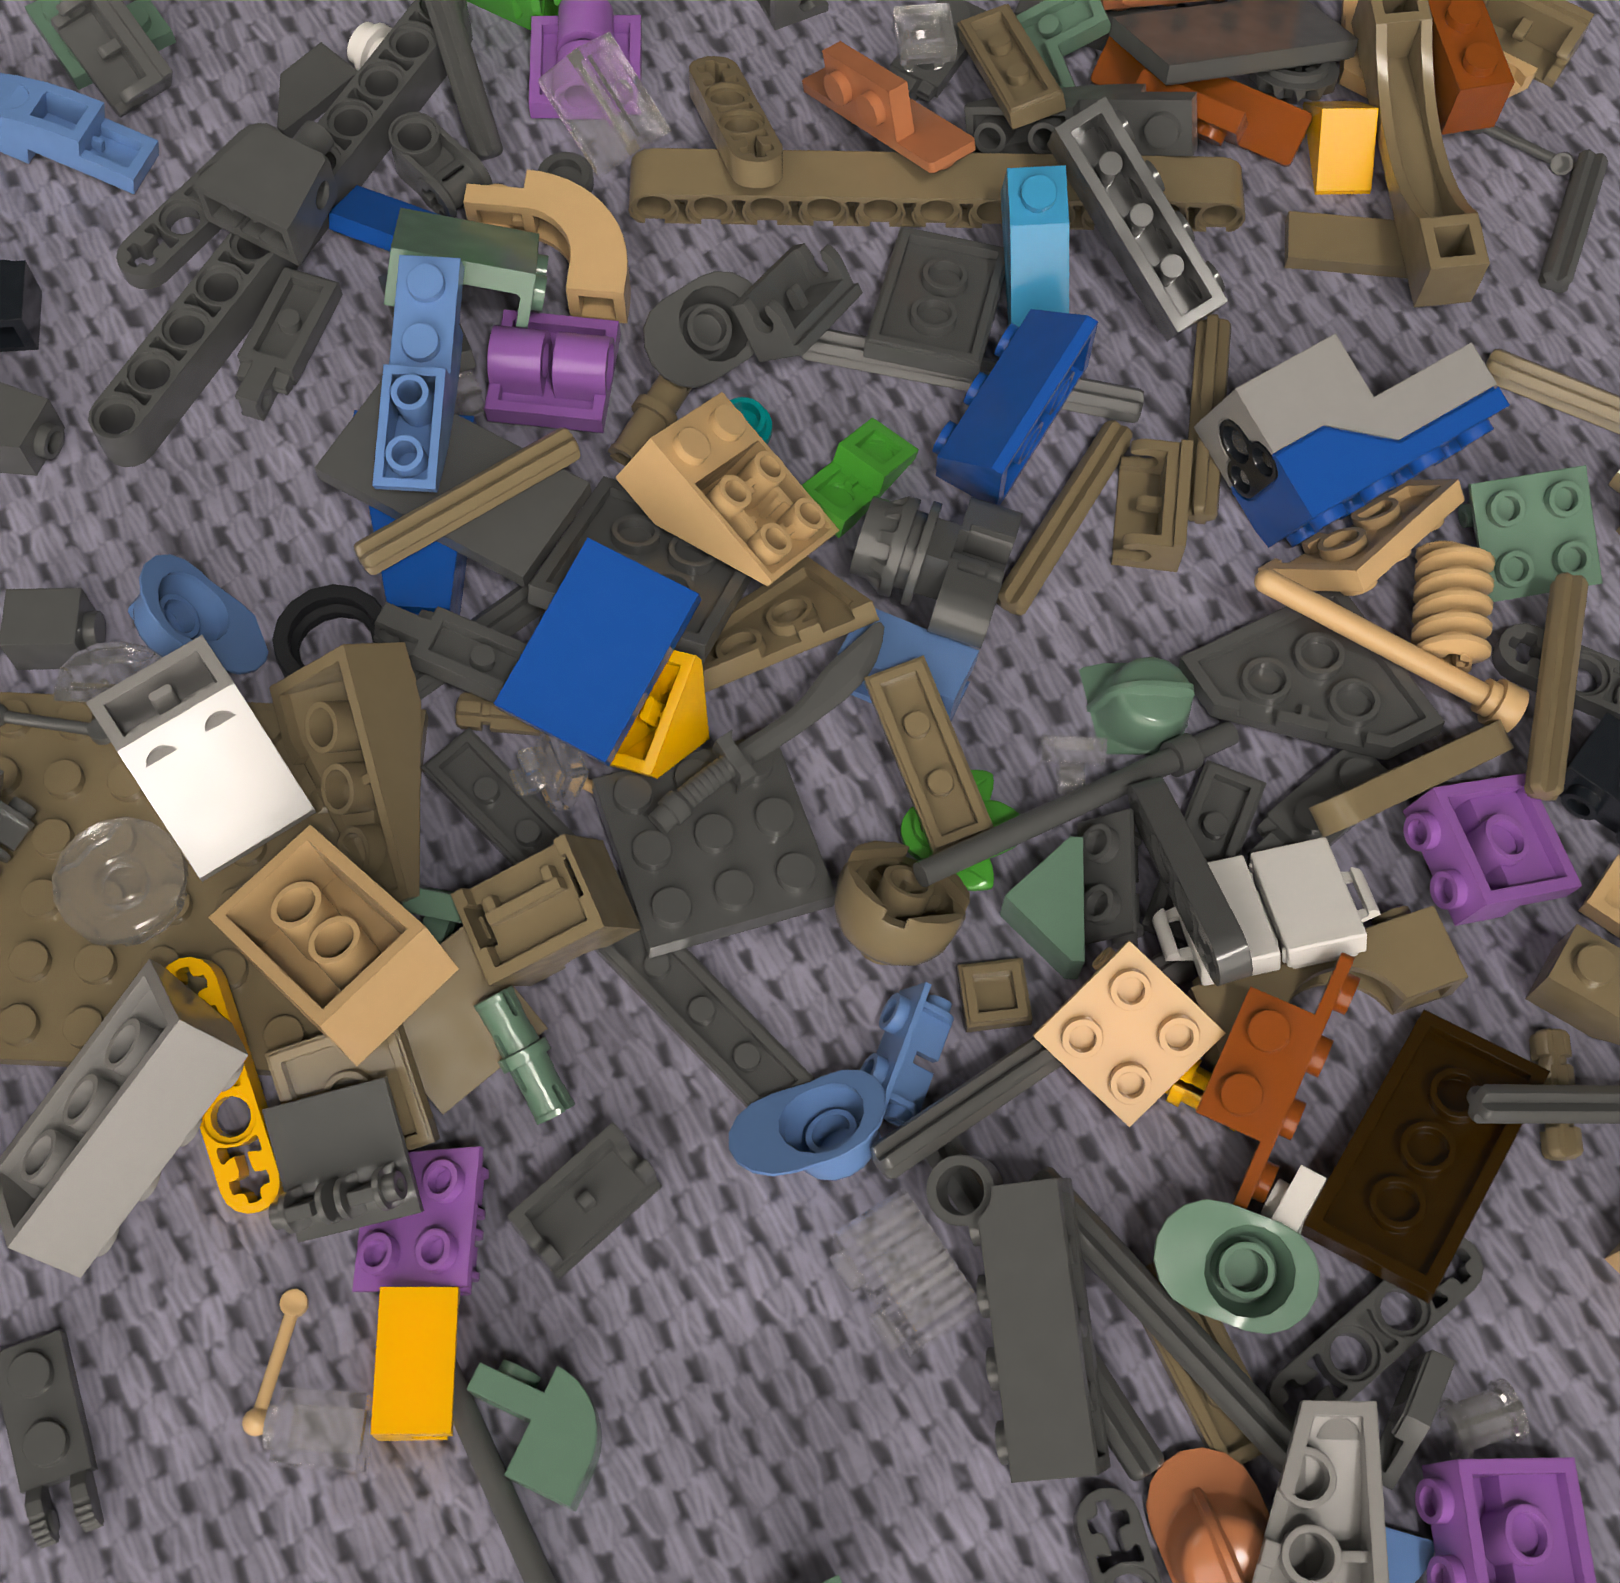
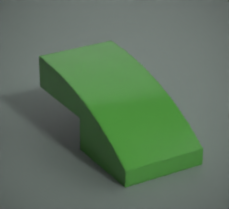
M872 417L842 440L837 446L833 461L802 484V486L840 530L835 535L840 538L868 511L873 496L880 498L916 459L919 449Z

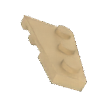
M1459 479L1409 480L1352 513L1351 518L1354 525L1329 534L1319 532L1301 543L1304 550L1303 555L1289 563H1282V560L1275 558L1259 567L1258 571L1272 569L1312 591L1341 592L1345 596H1355L1368 592L1377 585V580L1394 564L1407 558L1411 554V549L1427 534L1440 528L1444 524V519L1465 501Z

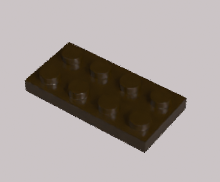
M1424 1009L1306 1218L1301 1235L1430 1304L1523 1124L1474 1122L1468 1115L1470 1104L1466 1098L1467 1092L1473 1086H1483L1484 1084L1544 1085L1550 1071Z

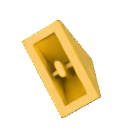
M1360 101L1303 102V110L1312 114V123L1306 134L1315 195L1370 194L1372 191L1379 108Z
M673 651L610 766L658 779L710 739L702 659L693 654Z

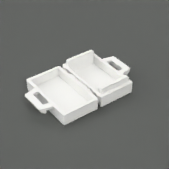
M1326 837L1253 852L1250 855L1249 869L1243 855L1207 862L1246 938L1252 958V976L1280 970L1281 952L1278 943L1282 951V962L1293 969L1335 961L1342 952L1350 956H1357L1358 953L1366 951L1367 932L1363 922L1381 915L1363 872L1354 867H1350V871L1341 872ZM1253 878H1254V881H1255V883H1256V886H1257L1258 891L1256 890L1255 884H1254V882H1253ZM1353 883L1364 909H1356L1346 884ZM1176 907L1167 911L1164 908L1157 911L1152 918V922L1165 961H1194L1201 984L1203 986L1214 984ZM1180 921L1188 947L1177 948L1169 925L1170 922Z

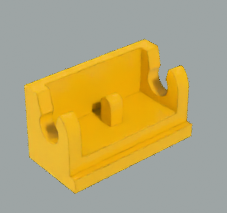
M380 1287L370 1433L376 1440H448L449 1436H453L458 1310L460 1304L459 1287Z

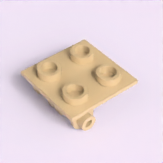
M1128 940L1117 952L1108 947L1097 956L1092 963V967L1096 972L1033 1034V1037L1130 1127L1214 1046L1226 1032L1142 951Z

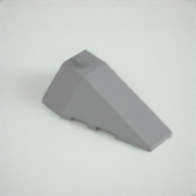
M1300 1401L1252 1583H1389L1377 1401Z

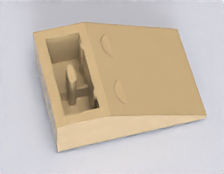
M723 392L652 436L615 477L655 525L766 586L771 585L840 531L825 514L821 506L814 501L787 469L782 460L775 455Z

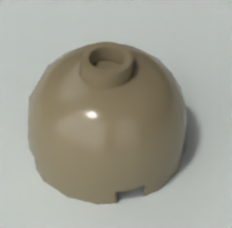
M872 841L855 847L839 875L835 891V913L837 923L844 936L869 961L879 965L916 966L937 957L950 944L965 920L967 913L965 911L970 902V893L957 874H953L930 886L922 887L916 880L913 872V864L918 861L906 857L910 846L897 842Z

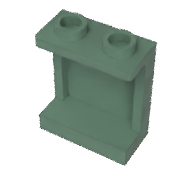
M400 207L390 249L384 305L395 307L399 255L461 258L464 265L463 284L517 294L519 297L516 327L528 329L530 311L542 312L549 256L538 254L539 233Z

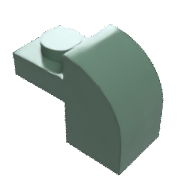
M503 1360L498 1371L479 1363L467 1390L475 1398L529 1423L504 1475L512 1482L576 1512L595 1472L602 1447L601 1423L591 1398L571 1374L558 1366L545 1392L537 1390L541 1377L515 1363Z

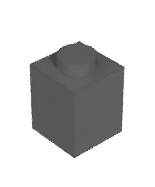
M82 588L6 589L0 630V648L17 670L92 669L94 648L103 647L106 628L103 614L101 611L95 610Z

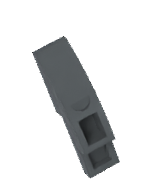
M1146 84L1063 87L1061 90L1064 93L1065 111L1012 130L994 97L968 102L964 106L966 133L975 138L976 150L972 153L1052 154L1047 143L1054 128L1105 96L1113 110H1119L1127 119L1134 134L1133 143L1141 156H1193L1198 148L1197 92H1146Z

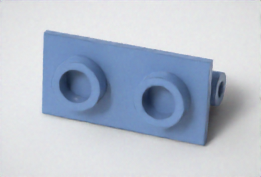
M927 982L900 990L899 993H895L890 997L879 1019V1027L885 1032L877 1053H872L860 1069L875 1076L886 1091L887 1109L883 1119L896 1126L902 1125L911 1117L921 1112L934 1074L914 1064L915 1056L918 1055L932 1063L938 1062L954 1021V1017L949 1013L952 1003L940 996L928 995L931 984Z

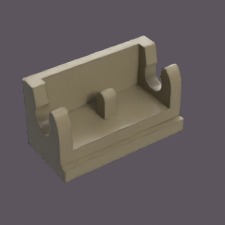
M1483 0L1502 50L1538 68L1533 79L1551 88L1579 48L1594 16L1593 13L1566 0Z
M1137 439L1131 442V454L1138 456H1121L1111 565L1170 572L1178 571L1187 540L1193 440L1182 439L1181 442ZM1147 455L1152 456V458H1143L1140 456Z

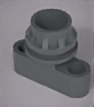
M873 496L857 541L849 573L866 578L879 595L890 598L893 588L903 590L901 604L905 606H910L914 593L937 600L927 632L981 649L1023 513L971 497L963 523L959 525L939 518L942 503L934 501L930 512L926 513L919 510L921 499L912 496L894 501Z

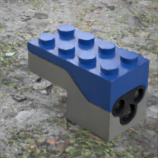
M1335 333L1235 388L1194 426V429L1204 446L1209 450L1210 456L1229 488H1232V493L1254 530L1269 548L1286 538L1293 548L1322 531L1324 527L1338 519H1344L1372 502L1378 496L1394 490L1418 476L1425 469L1432 465H1438L1465 449L1467 445L1494 430L1489 418L1510 404L1500 388H1494L1497 383L1472 342L1374 397Z

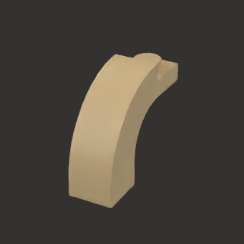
M528 169L526 171L524 188L508 187L503 184H466L463 204L467 220L539 233L540 242L552 246L568 260L569 269L566 295L570 316L619 321V323L628 322L631 287L624 237L612 213L596 196L582 186L563 177Z

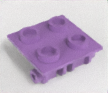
M483 1147L408 1152L424 1211L359 1228L352 1292H380V1287H459L460 1296L471 1295L472 1282H478L480 1278V1273L476 1271L478 1248L474 1247L475 1241L483 1240L484 1234L482 1230L476 1228L477 1220L485 1219L486 1213L485 1210L478 1207H482L484 1180L489 1178V1170L483 1167Z

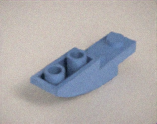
M0 73V152L28 164L37 153L135 194L159 156L158 140L105 118V105L102 101L48 82Z
M399 255L389 365L383 364L372 484L375 489L438 492L453 424L463 343V332L459 326L464 278V265L461 258Z

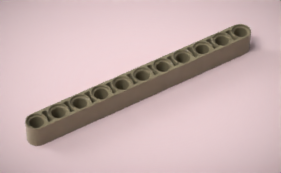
M647 148L637 152L631 160L628 211L631 217L640 223H645V218H665V223L701 224V219H721V224H757V220H777V225H814V221H833V226H870V222H889V227H926V223H945V228H982V224H1002L1000 192L1007 168L1059 166L1053 154L970 153L957 160L947 169L939 170L936 173H929L898 152L783 150V177L780 182L766 188H749L737 184L731 178L717 149ZM1142 156L1144 161H1150L1157 169L1164 183L1165 191L1163 193L1174 211H1179L1183 214L1193 232H1206V227L1226 228V232H1233L1243 225L1245 221L1242 167L1238 162L1224 157ZM1067 179L1069 230H1094L1095 224Z

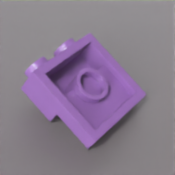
M1526 773L1433 787L1403 810L1406 817L1403 828L1405 840L1413 850L1422 852L1432 874L1430 881L1431 897L1439 908L1449 911L1455 926L1503 917L1518 906L1567 897L1582 887L1541 799L1528 797L1524 790Z
M1574 1457L1455 1459L1422 1465L1424 1479L1419 1482L1416 1488L1415 1503L1422 1520L1431 1524L1435 1556L1431 1558L1427 1566V1583H1597Z

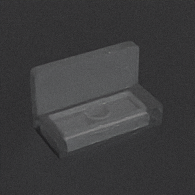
M610 31L578 46L538 79L539 86L598 177L605 176L631 156L656 143L671 132L670 127Z

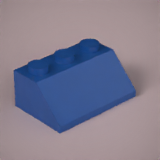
M1030 309L1020 327L1011 323L995 349L994 355L1000 357L989 375L981 371L976 376L963 401L964 404L969 406L958 424L950 420L944 426L933 446L932 452L938 455L936 460V476L975 498L1000 506L1087 369L1098 321L1088 315Z

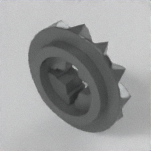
M1333 61L1250 73L1249 79L1255 82L1257 90L1263 93H1274L1277 99L1285 97L1298 103L1300 99L1304 98L1318 101L1322 95L1333 93L1340 70L1337 63Z

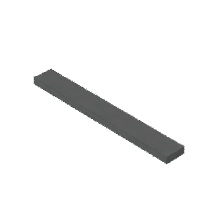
M470 727L421 766L425 776L512 866L554 844L553 839L562 834L575 835ZM639 930L606 948L595 950L746 1108L751 1103L772 1093L815 1080L687 948L649 958Z

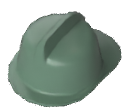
M1156 657L1136 658L1129 663H1102L1083 667L1079 670L1088 703L1086 709L1091 714L1100 753L1153 755L1160 751L1162 743L1182 735L1187 728L1191 705L1195 695L1194 684L1189 683L1182 671L1169 661Z
M1203 1199L1182 1205L1166 1218L1156 1235L1153 1260L1159 1282L1173 1300L1196 1313L1245 1331L1271 1334L1288 1330L1305 1318L1318 1297L1320 1272L1313 1250L1301 1234L1276 1220L1228 1202Z

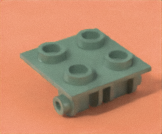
M1586 465L1468 484L1470 498L1468 503L1459 506L1458 519L1463 528H1474L1477 548L1490 552L1495 558L1494 570L1489 573L1494 579L1493 592L1488 595L1493 602L1549 593L1550 584L1555 581V577L1565 572L1571 575H1582L1586 578L1588 586L1603 583Z

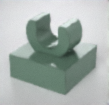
M420 886V896L403 903V907L412 914L424 916L422 924L426 926L437 942L441 944L457 931V923H462L450 895L453 891Z

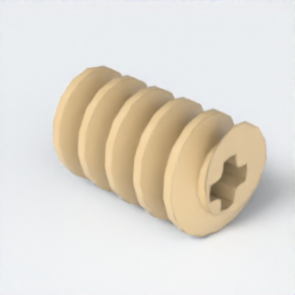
M1454 541L1426 543L1416 548L1415 558L1418 562L1415 564L1414 579L1416 584L1413 592V601L1416 605L1413 607L1412 612L1414 627L1411 632V643L1468 673L1471 671L1472 664L1483 662L1491 655L1492 646L1485 639L1491 635L1493 626L1487 616L1493 610V601L1488 595L1493 592L1494 579L1489 573L1494 570L1495 558L1484 549Z

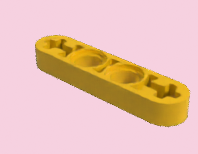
M196 957L178 958L168 964L166 969L185 985L188 984L187 972L189 971L194 977L206 978L207 988L199 991L198 996L232 1023L249 1055L244 1061L243 1070L236 1083L230 1089L218 1095L203 1115L200 1126L220 1193L226 1204L235 1211L246 1214L266 1211L271 1203L278 1201L279 1196L284 1190L262 1109L268 1108L228 980L223 970L213 961ZM233 1096L245 1101L251 1113L249 1126L242 1134L235 1137L227 1135L222 1131L217 1120L219 1107L226 1099ZM259 1139L261 1150L247 1152L254 1171L266 1170L270 1183L264 1184L260 1188L262 1199L259 1201L254 1192L242 1193L240 1188V1180L249 1176L245 1155L234 1156L230 1159L227 1148L249 1145Z

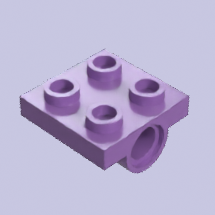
M562 0L558 7V16H531L529 109L531 118L641 117V15H613V8L607 0Z
M504 309L501 326H493L488 345L487 374L489 386L484 406L487 421L549 428L565 427L569 430L604 433L621 336L619 321L530 312L528 329L516 327V310Z

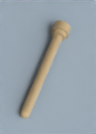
M1272 569L1260 570L1254 578V585L1262 594L1471 703V711L1478 714V721L1484 725L1501 720L1508 733L1518 724L1527 709L1529 692L1505 678L1498 681L1489 678L1483 682Z

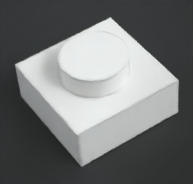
M1301 1165L1291 1184L1282 1179L1277 1181L1262 1209L1261 1215L1281 1222L1301 1234L1303 1224L1322 1192L1327 1178Z

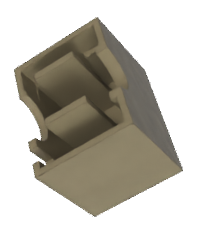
M562 834L553 839L554 844L470 889L461 888L450 894L489 986H532L565 969V965L571 960L590 951L606 948L641 930V926L603 840Z

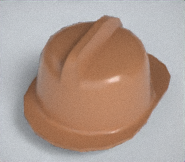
M1204 1447L1178 1452L1166 1460L1157 1470L1149 1484L1146 1502L1151 1532L1172 1583H1252L1270 1516L1257 1485L1246 1468L1224 1452Z

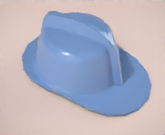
M171 554L156 555L143 565L139 576L140 594L129 606L128 613L134 620L139 636L152 651L164 657L203 635L225 670L229 673L240 675L255 672L266 662L268 649L257 619L241 602L210 581L199 569L185 559Z
M839 1070L823 1075L811 1082L772 1093L751 1103L736 1117L729 1131V1151L738 1165L754 1174L779 1176L804 1171L820 1180L837 1181L850 1177L865 1167L872 1158L870 1151L872 1144L882 1138L878 1128L881 1126L887 1109L886 1091L875 1076L862 1070Z

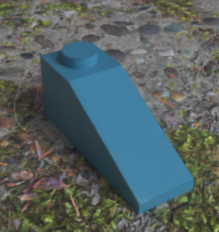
M1066 165L1007 168L1000 194L1008 326L1014 323L1020 327L1030 309L1069 313V208Z

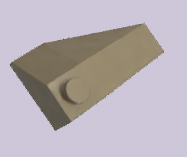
M405 642L342 644L271 685L269 689L284 748L293 765H305L316 787L309 797L317 813H329L340 834L337 849L397 902L402 904L420 896L421 700L416 685V677Z

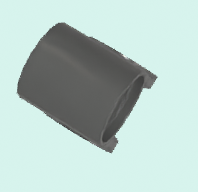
M409 112L397 117L391 123L388 133L396 172L407 185L422 197L426 205L435 213L456 218L457 209L463 205L466 184H493L487 169L480 159L469 149L462 147L429 115L420 112Z

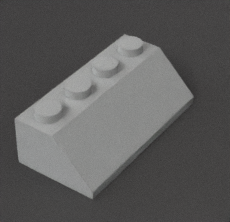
M151 959L147 961L0 1156V1224L7 1248L79 1278L83 1276L96 1257L103 1256L112 1247L117 1238L120 1225L138 1202L146 1200L152 1194L159 1182L163 1168L179 1147L187 1145L195 1137L201 1126L203 1115L221 1092L227 1091L236 1083L243 1070L244 1061L249 1056L232 1023L161 964Z

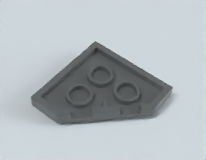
M1335 591L1316 592L1365 618L1349 596ZM1287 606L1181 656L1178 668L1188 679L1189 683L1194 684L1195 695L1211 717L1383 760H1389L1439 735L1445 723L1403 667Z

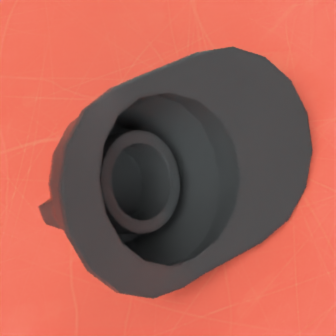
M713 271L694 279L662 299L649 312L643 327L644 349L651 365L664 379L680 387L698 388L714 382L748 360L755 352L731 306L753 284L733 272Z

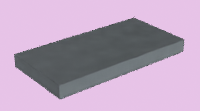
M1238 0L1115 16L1112 18L1109 35L1166 86L1347 60L1355 56L1359 40L1308 0Z
M381 380L315 466V471L320 480L382 513L398 519L522 448L454 413L447 456L437 493L375 489L372 484L382 386ZM561 469L436 541L526 587L592 494L590 482Z

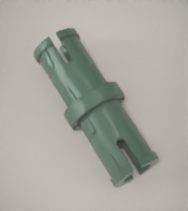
M511 985L474 1005L476 1012H478L484 1025L490 1032L502 1057L498 1064L504 1074L511 1073L534 1116L536 1124H542L573 1107L575 1102L562 1083L547 1053L551 1046L545 1036L539 1038L522 1008L513 986Z

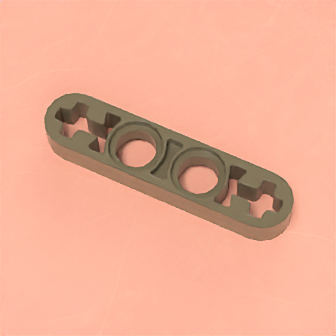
M706 56L694 60L689 65L690 97L731 178L737 184L749 188H766L780 182L783 177L782 144L739 66L733 60L720 56Z
M1497 720L1309 807V810L1323 838L1374 816L1487 762L1514 747L1501 720Z

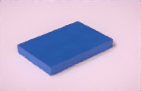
M587 537L496 698L494 705L499 710L609 767L702 600L700 594Z

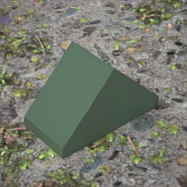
M1070 836L1005 895L1000 911V916L1064 979H1078L1085 962L1083 837Z

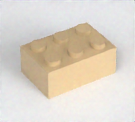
M311 825L304 829L208 917L243 956L356 1066L363 1062L459 970L425 925Z

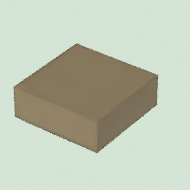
M1023 958L957 966L966 1032L1032 1024L1033 1018Z

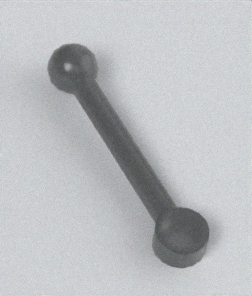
M1496 125L1491 128L1469 131L1472 134H1481L1483 132L1550 164L1552 172L1556 175H1566L1573 169L1575 164L1574 158L1569 152L1564 151L1555 154Z
M0 704V727L6 723L89 735L92 741L98 745L111 743L96 718L90 723L8 711L4 705Z

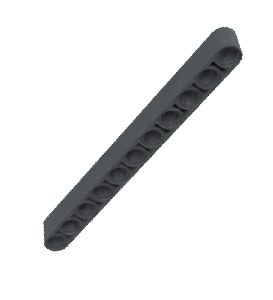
M415 0L317 122L330 133L334 140V146L326 155L330 161L338 188L337 198L331 210L355 186L363 185L391 149L388 133L391 123L405 113L419 112L447 76L424 0ZM457 0L471 43L473 35L467 1ZM329 213L306 257L329 229ZM231 232L227 235L92 405L89 411L88 422L105 455L112 463L122 467H135L145 463L153 456L253 327L284 267L297 270L298 265Z

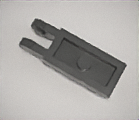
M58 1330L1 1350L0 1402L20 1493L25 1494L24 1505L34 1542L37 1543L38 1547L40 1546V1549L59 1542L60 1524L53 1508L49 1487L70 1480L69 1489L74 1514L82 1530H85L86 1533L104 1526V1517L93 1471L98 1470L67 1333Z

